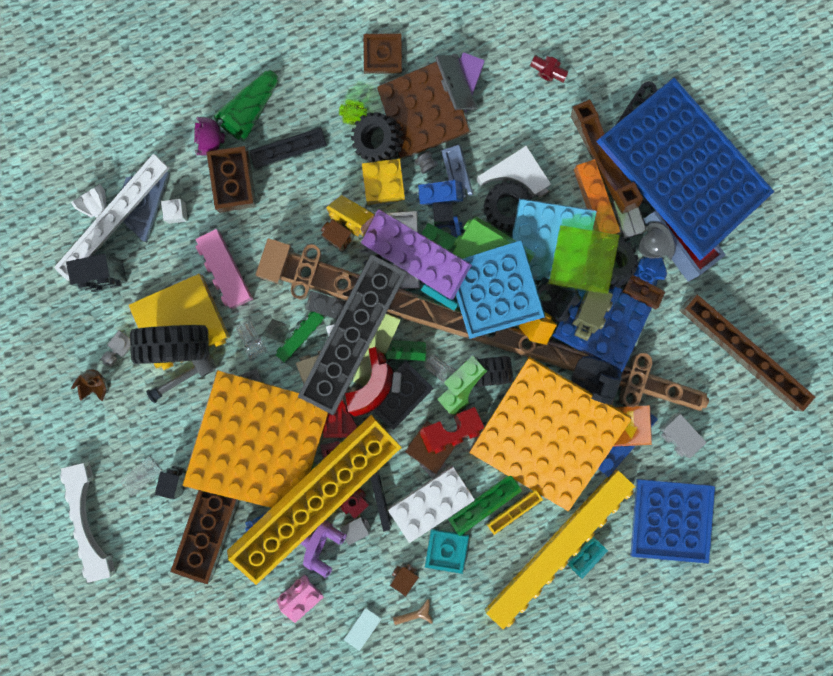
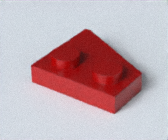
M343 399L334 415L327 414L323 427V438H346L357 428L351 414L348 413Z

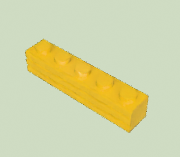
M536 489L532 490L489 521L487 526L494 535L536 504L543 501L542 497Z

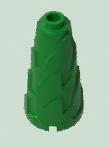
M271 70L264 71L257 79L242 89L214 115L215 121L218 122L221 119L223 123L220 126L237 140L242 138L241 140L244 142L260 117L264 106L272 95L271 93L277 86L278 76Z

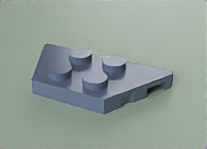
M168 172L163 175L123 221L143 242L147 243L170 174ZM134 176L126 177L123 188Z

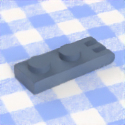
M461 145L441 150L449 181L457 180L462 182L463 198L466 197L465 189H467L469 196L473 195Z

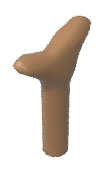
M427 599L425 604L417 611L394 617V624L398 625L418 618H422L432 624L433 619L429 615L430 600Z

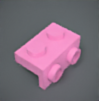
M303 575L289 589L283 592L276 601L280 611L296 623L324 596L310 583L308 577Z

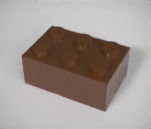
M241 146L206 152L215 210L221 213L257 207L247 148Z

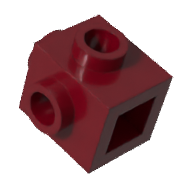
M359 488L340 508L345 514L350 513L355 519L370 503L365 498L367 496L366 493ZM350 499H355L356 503H352Z

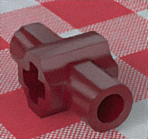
M535 55L530 64V67L539 71L537 75L546 81L552 82L554 78L564 83L569 71L560 67L561 63L554 57L546 56L543 59Z

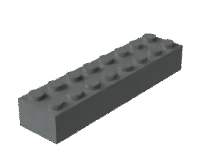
M370 255L298 395L299 398L332 415L336 413L407 275L405 271Z

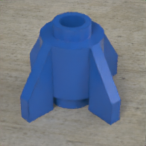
M643 257L636 268V272L633 274L656 286L658 279L665 280L667 270L663 258Z

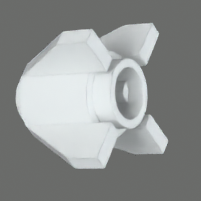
M99 184L71 203L76 210L91 218L95 216L97 219L107 207L105 190Z

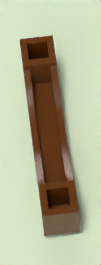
M589 99L573 106L570 117L592 159H595L599 172L621 214L638 208L643 198L635 182H631L597 143L598 139L604 135V131L598 117L599 115Z

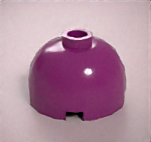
M196 117L199 123H195L194 143L198 144V150H195V154L206 156V152L219 150L220 144H224L225 134L221 132L219 124L213 119Z

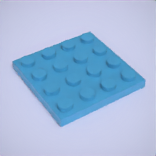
M523 240L463 258L472 266L457 291L456 297L469 339L545 317Z

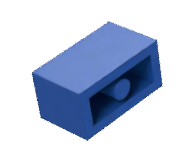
M452 180L418 185L419 200L422 205H433V203L463 201L462 182Z

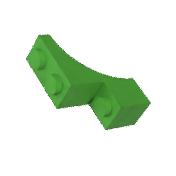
M472 355L444 382L449 389L438 398V401L449 414L456 416L470 404L468 397L472 388L487 372L475 356Z

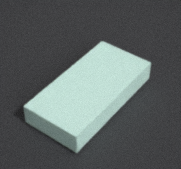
M365 607L345 636L344 641L360 651L382 617L368 607Z

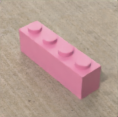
M215 229L197 238L198 245H196V249L200 256H204L206 260L204 265L209 273L212 272L215 278L212 281L216 289L221 290L223 294L221 299L224 305L234 309L252 300L249 289L220 231Z

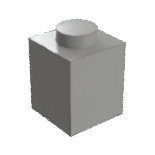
M362 515L340 526L341 532L347 535L345 540L348 546L370 534L369 529L371 528L368 519H363Z

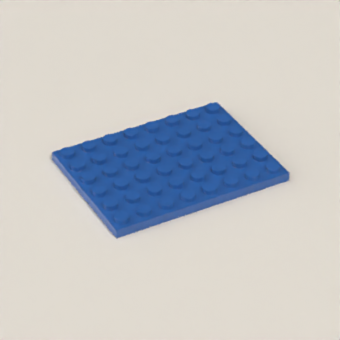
M675 78L671 79L597 141L631 182H635L642 195L699 260L710 253L774 193V190Z

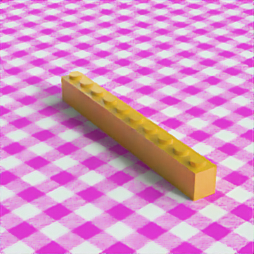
M615 469L485 608L486 614L502 629L506 626L510 627L516 620L515 616L519 612L523 613L528 608V602L541 594V588L554 580V574L559 569L562 570L568 564L567 560L572 555L575 556L581 550L580 546L585 541L588 542L595 534L594 531L598 527L601 528L607 522V517L620 508V503L624 498L628 499L633 494V489L636 486Z

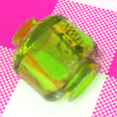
M347 99L344 105L340 104L338 115L342 116L344 124L357 126L355 122L361 121L360 117L362 115H367V108L361 101Z

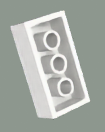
M452 465L391 505L388 511L408 542L411 543L475 499Z

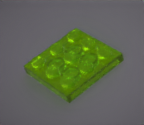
M560 225L549 284L608 294L620 235Z

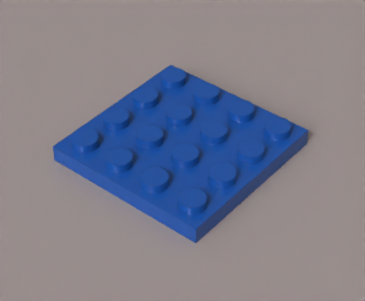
M585 270L580 282L576 286L581 300L576 306H570L569 312L571 315L569 319L564 323L559 322L552 336L593 358L611 363L613 368L619 369L622 372L652 308L630 297L628 294H624L620 288L610 289L608 286L605 289L602 288L601 284L596 285V281L594 279L591 280L589 278L590 273L587 274ZM591 285H594L613 294L611 298L613 304L610 311L605 313L604 318L606 322L603 328L598 329L594 334L591 333L588 341H585L574 335L577 326L572 323L586 290Z
M636 479L630 556L709 564L715 486Z

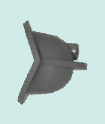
M653 222L646 227L648 234L640 241L639 252L648 258L658 259L667 257L671 261L676 249L673 234L662 223Z

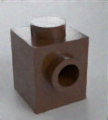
M403 563L401 567L397 565L391 574L393 578L390 581V586L406 597L419 578L418 569L410 563L408 565Z

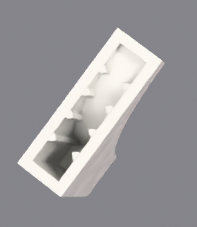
M527 146L477 177V182L480 186L493 181H515V184L521 183L524 189L527 188L529 190L528 192L532 197L538 195L539 198L549 192L548 188L551 185Z

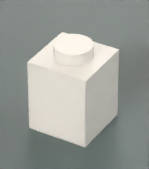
M183 200L161 201L163 220L170 224L188 221L186 203Z

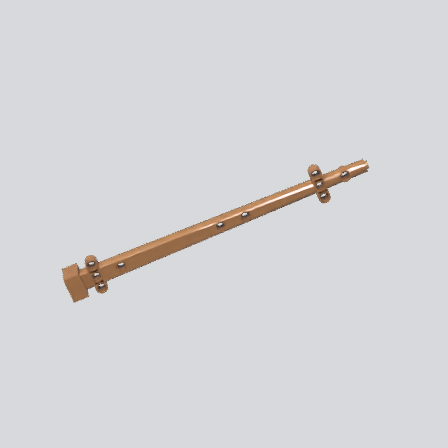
M270 238L267 239L256 272L257 277L279 285H283V282L291 283V294L298 300L306 299L310 291L313 290L347 301L360 277L359 274L321 262L322 254L316 245H307L301 255L295 253L290 245ZM312 249L316 250L318 253L317 257L309 259L307 256L308 252ZM304 268L311 269L309 277L302 276L301 272ZM343 279L348 281V287L344 290L338 288V282ZM298 286L305 287V293L302 296L296 295L295 290ZM399 288L387 312L388 314L469 339L459 308H456L454 311L438 301ZM514 327L495 331L492 338L481 335L470 339L573 372L579 359L589 356L576 348L550 339L547 345L530 341V348L525 350L521 343L524 339L529 340V338L522 330ZM647 353L633 355L629 366H625L622 371V380L619 385L622 389L619 400L624 406L636 407L640 403L643 393L701 411L703 408L705 409L709 403V398L705 392L649 374L652 358ZM641 356L645 359V364L642 367L638 365V359ZM634 375H637L639 377V383L637 385H634L632 383V377ZM671 387H674L675 389V395L673 397H670L668 393ZM629 393L634 397L631 403L626 401V396Z

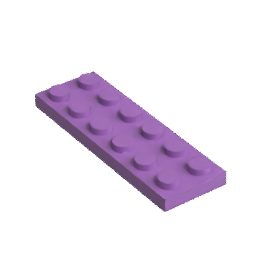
M379 209L361 241L366 247L449 299H454L472 264Z

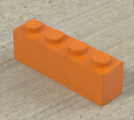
M595 159L577 165L573 170L586 208L597 211L593 226L597 239H604L605 236L611 237L618 234L620 229Z

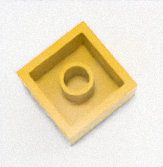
M400 159L362 163L367 205L405 201Z

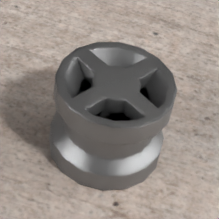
M430 151L422 154L414 161L416 165L420 166L422 175L438 166L437 161L433 160Z

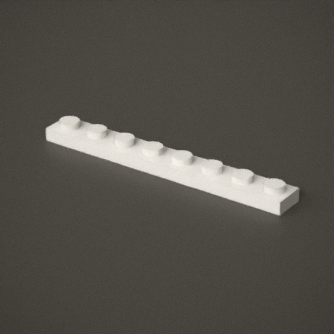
M153 154L54 268L69 281L66 261L93 256L170 167L157 155Z

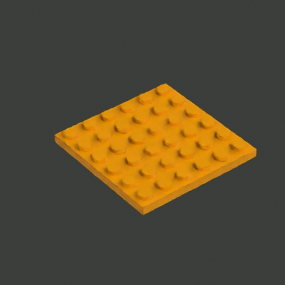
M528 357L469 453L504 474L512 476L513 479L534 491L536 489L540 495L569 511L631 421V416L612 405L591 399L592 393Z
M217 370L182 485L272 508L310 473L328 412L299 398L298 392Z

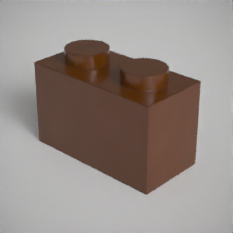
M333 219L330 223L327 221L321 229L323 232L321 236L324 240L342 253L354 238L352 232Z

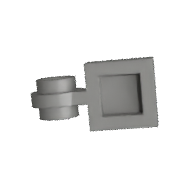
M118 330L107 345L113 351H107L101 357L105 366L111 367L118 359L116 357L117 353L124 357L130 350V337L121 330Z

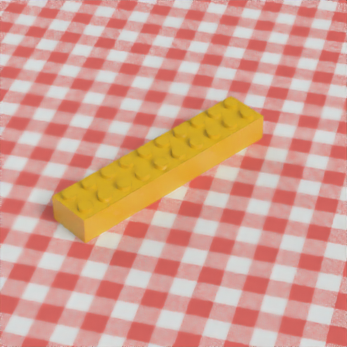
M370 415L227 550L228 560L257 585L402 447Z

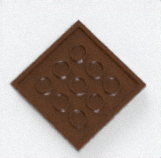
M437 61L377 87L385 114L394 118L397 121L396 123L402 127L400 131H403L404 136H401V139L404 140V143L400 144L402 148L398 152L400 159H405L471 132L465 110H455L448 91L446 92L441 83L443 77Z

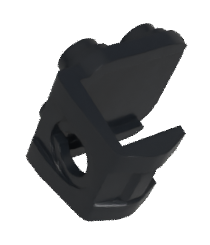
M545 277L542 278L537 286L539 296L542 291L547 290L552 298L551 301L541 300L544 312L551 315V319L554 322H566L571 315L569 312L570 306H576L581 300L578 290L572 286L560 288Z
M585 356L577 362L570 381L592 393L591 399L612 405L622 380V372L619 369L613 368L609 362Z

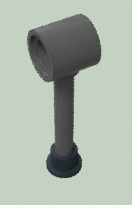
M209 355L207 360L192 361V368L159 388L148 389L146 391L147 395L153 403H157L162 394L193 375L199 373L201 377H204L216 370L218 366L211 355Z

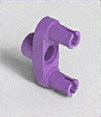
M327 520L300 543L306 548L303 565L309 570L319 573L324 578L328 577L332 572V567L319 560L327 537L339 545L347 537L346 534L333 527V524Z

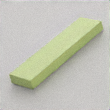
M387 313L369 349L376 347L386 355L401 319ZM369 350L366 352L353 382L362 386L368 383L372 374Z

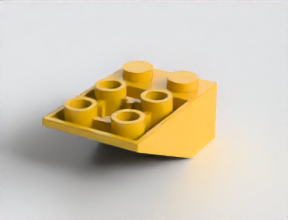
M343 195L339 196L326 208L331 217L330 219L335 220L342 226H347V229L357 237L366 234L375 216L372 212Z

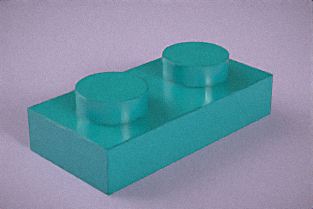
M592 537L567 565L583 579L608 550L597 539Z

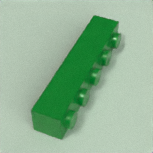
M311 311L308 315L309 318L301 322V327L293 331V336L285 340V345L283 347L280 346L276 350V356L286 363L324 321L325 318L321 314Z

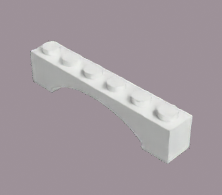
M90 461L62 468L60 478L62 483L65 484V499L69 502V517L74 523L75 529L73 534L79 545L78 556L83 562V576L87 579V583L109 578L116 574L112 555L107 556L95 541L86 514L87 490L90 481L94 480Z

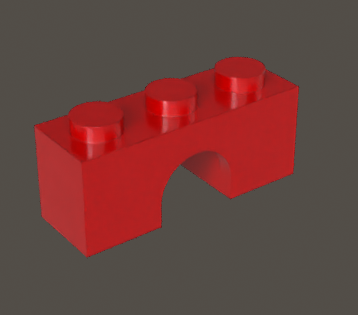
M470 408L458 413L454 417L457 425L456 432L446 431L441 421L423 428L420 431V435L428 453L435 451V454L446 450L445 446L449 444L456 446L463 442V438L469 436L472 439L481 435L480 431L484 429V425L476 408Z

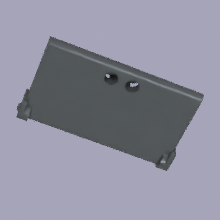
M458 54L435 56L443 77L441 83L444 90L448 91L454 109L476 110L478 106L475 104L458 60Z

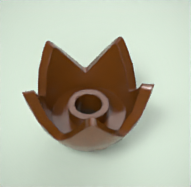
M94 369L80 374L71 389L77 387L80 401L84 400L92 392L103 401L108 388L103 375Z

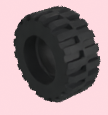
M171 325L132 329L130 332L131 361L134 364L207 360L210 355L208 329L205 325Z

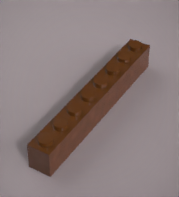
M698 294L691 296L679 309L683 315L794 411L803 412L816 398Z

